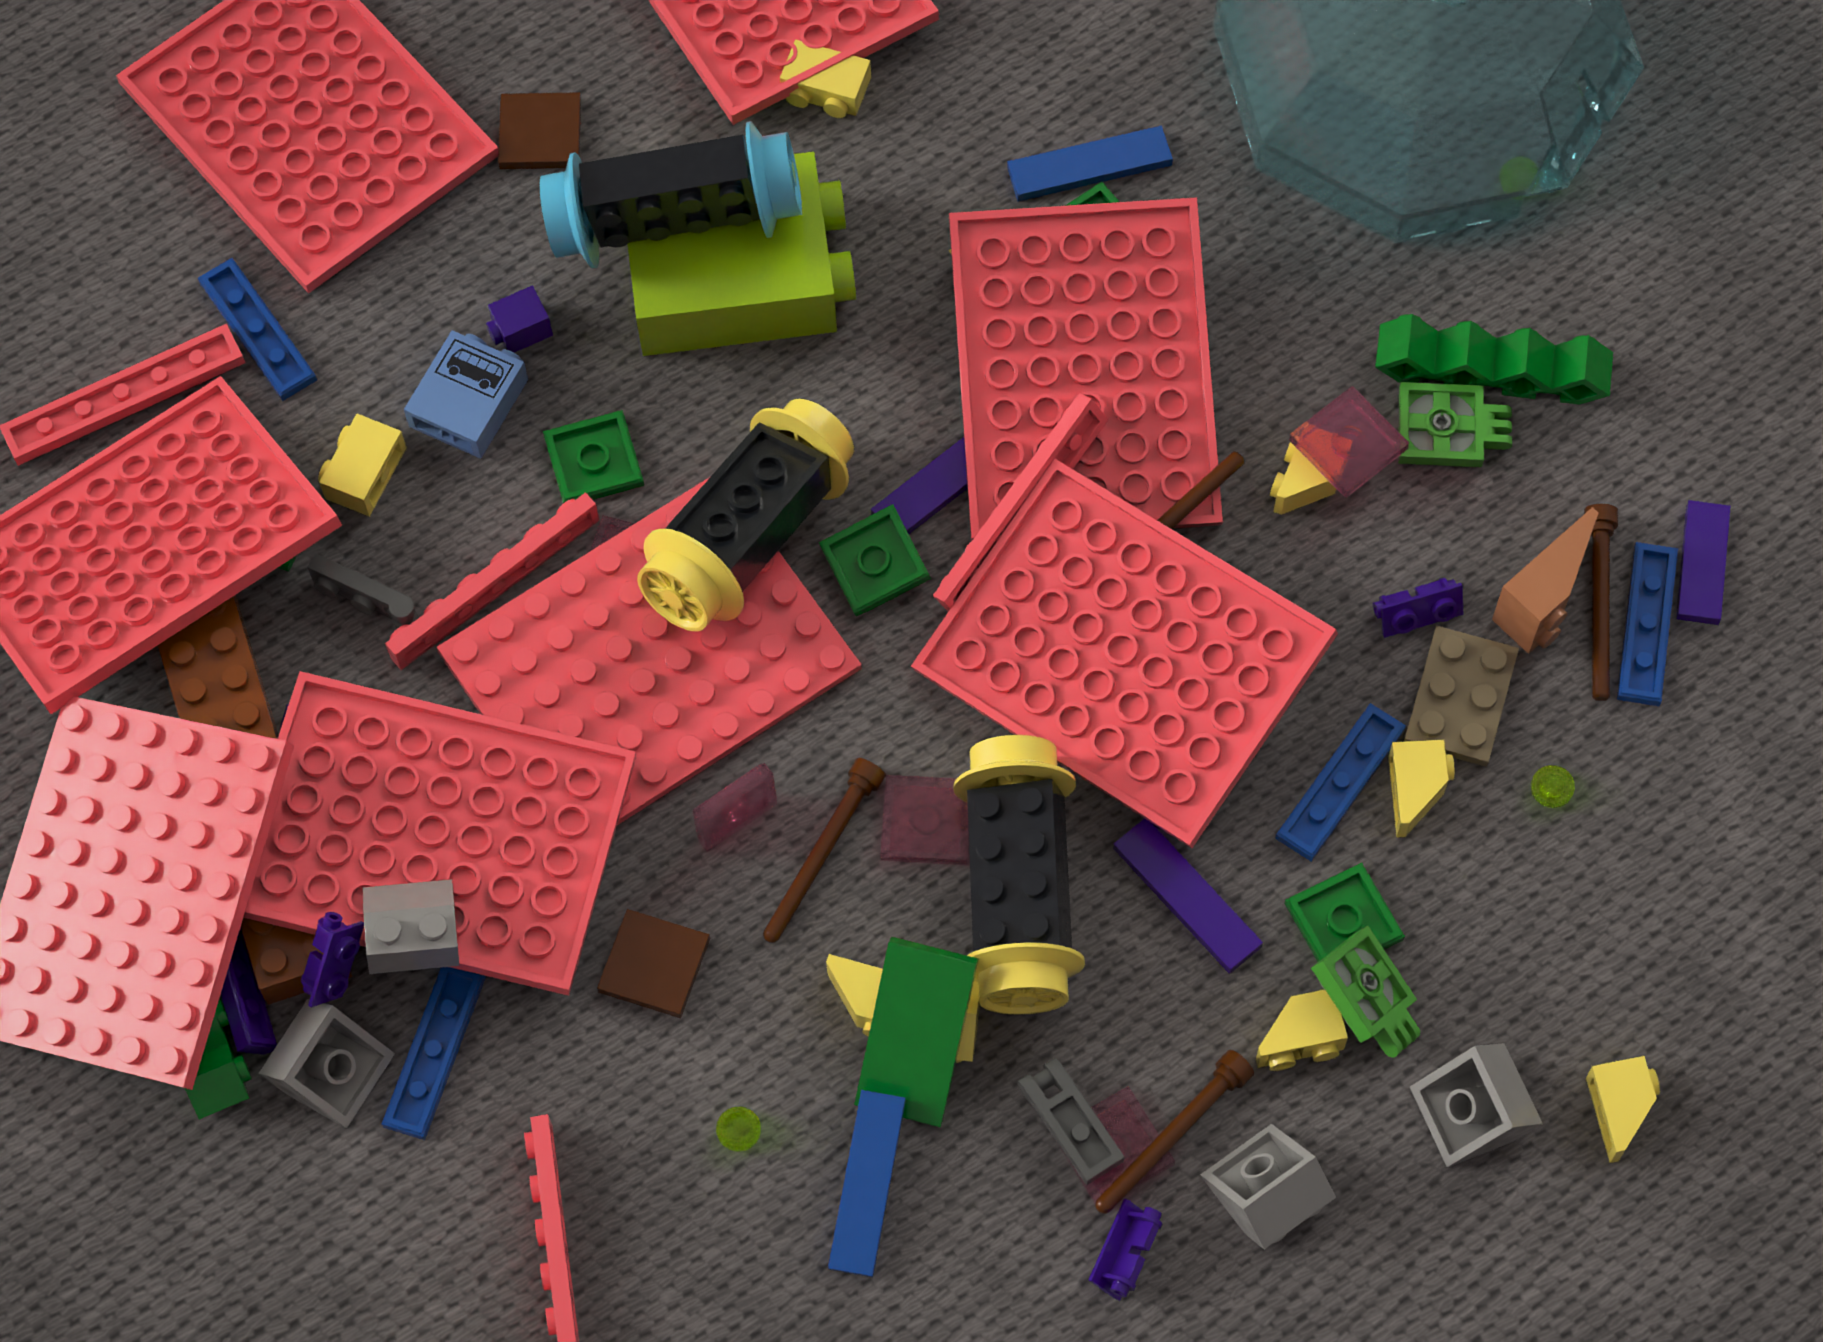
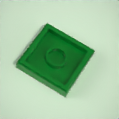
M623 410L543 431L563 504L570 499L576 500L585 492L592 500L645 486Z
M893 504L819 542L856 617L931 579Z
M1363 863L1286 899L1284 903L1317 962L1355 932L1366 926H1369L1384 950L1403 941L1405 938Z

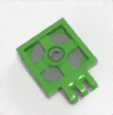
M1400 382L1398 464L1482 467L1484 449L1505 450L1512 447V437L1506 435L1512 432V422L1507 420L1512 417V408L1508 405L1484 404V386Z
M1369 926L1355 932L1311 967L1321 986L1326 990L1344 1017L1346 1024L1352 1029L1360 1043L1374 1036L1387 1056L1396 1057L1420 1036L1419 1027L1406 1009L1417 998Z

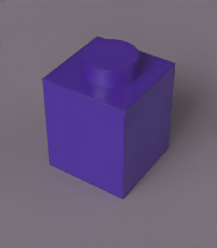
M533 285L488 305L491 321L487 322L486 326L495 345L503 343L506 350L515 353L553 336L549 316Z

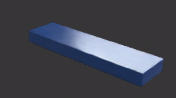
M1161 125L1007 161V169L1017 201L1019 202L1172 166L1173 158Z
M233 258L198 277L202 288L282 401L317 381L315 373Z
M1640 542L1635 543L1617 700L1660 706L1678 548Z
M1370 703L1277 832L1275 839L1312 862L1389 754L1392 742L1399 740L1406 729V725Z
M451 967L440 968L381 1124L383 1128L422 1140L426 1139L486 978L484 975Z
M861 1090L828 1264L829 1270L872 1278L874 1276L906 1103L905 1097Z

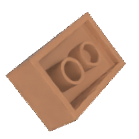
M1593 507L1502 587L1492 620L1528 654L1538 645L1545 649L1561 633L1558 626L1568 614L1565 608L1599 513Z

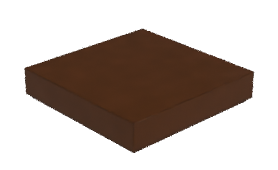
M580 92L501 94L499 168H566L570 153L576 152L580 157Z
M627 909L599 981L598 993L681 1018L708 947L710 935Z

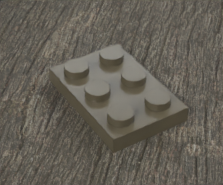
M1436 625L1404 742L1444 740L1446 755L1452 754L1453 758L1487 767L1519 648Z

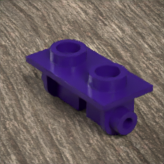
M1443 577L1438 581L1415 587V594L1417 596L1414 597L1410 596L1408 590L1380 596L1379 601L1373 602V610L1377 619L1382 618L1383 637L1408 633L1413 629L1437 622H1445L1454 617L1464 615L1463 585L1461 583L1456 584L1454 579L1447 581Z
M327 912L324 917L318 920L312 945L324 954L322 955L317 950L310 952L304 974L301 978V983L304 986L303 991L311 995L309 1007L312 1008L343 997L348 987V977L354 957L360 947L359 941L364 928V922L360 921L347 926L342 922V916L335 912Z
M1124 1198L1089 1277V1281L1119 1301L1122 1297H1127L1129 1291H1134L1136 1280L1146 1260L1140 1256L1141 1251L1150 1250L1158 1230L1163 1225L1159 1221L1162 1213L1151 1207H1145L1143 1211Z

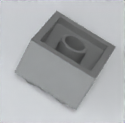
M452 879L363 887V915L369 974L459 966Z
M307 999L258 1074L286 1095L342 1127L348 1128L395 1053L333 1005L323 1003L311 1008L308 1006L309 999Z
M1505 1043L1474 1046L1410 1086L1446 1167L1454 1166L1514 1142L1543 1124Z
M1273 1124L1267 1126L1200 1174L1244 1234L1264 1250L1271 1244L1282 1240L1289 1231L1307 1218L1318 1214L1325 1205L1336 1198L1316 1156Z

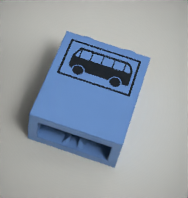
M452 330L404 408L409 427L481 459L528 381L525 364L512 351L506 349L498 351L487 346L481 338L473 334H466L464 336Z

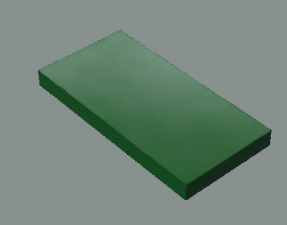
M891 936L886 951L854 1105L858 1106L861 1090L905 1097L906 1103L903 1118L941 1127L978 958Z

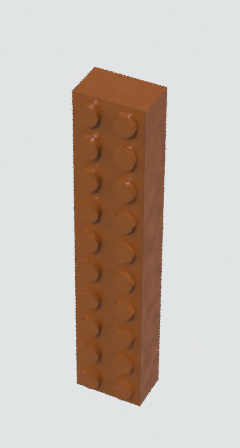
M236 596L228 599L158 645L179 719L278 739L279 734ZM243 918L241 930L259 990L267 1004L269 1005L305 993L301 978L304 974L309 954L315 950L322 955L324 954L312 945L315 935Z

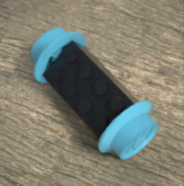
M752 121L746 122V142L742 134L582 163L579 155L574 152L570 153L564 172L542 175L540 177V199L543 219L554 256L559 258L581 254L592 269L597 268L599 265V245L601 248L607 246L618 248L630 242L647 239L663 240L670 235L687 232L703 233L710 228L727 225L743 226L755 220H761L764 233L767 238L773 236L777 219L802 215L798 172L788 132L762 136Z

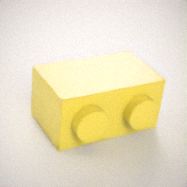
M795 39L794 44L797 48V57L792 63L784 66L780 82L783 83L841 52L825 47L810 48L803 44L802 41ZM793 48L790 51L787 61L791 59V57L793 56ZM853 55L798 83L799 88L792 91L786 100L791 105L799 108L807 107L808 103L821 106L828 115L835 118H844L846 113L856 116L871 79V60Z
M356 414L351 425H346L342 429L337 442L338 448L332 459L326 460L322 465L318 481L325 499L370 517L407 447L400 430Z

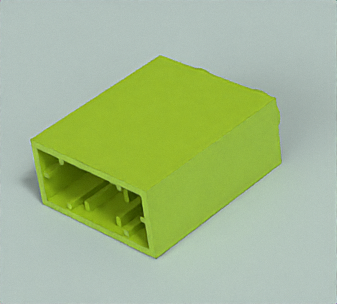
M814 152L794 154L801 191L802 215L777 219L773 236L770 238L766 237L761 220H755L743 226L727 225L710 228L703 233L687 232L670 235L663 240L647 239L627 244L635 314L643 356L837 332L835 302L856 300L854 271L850 251L828 252L826 231L846 229L844 202L840 180L819 183Z

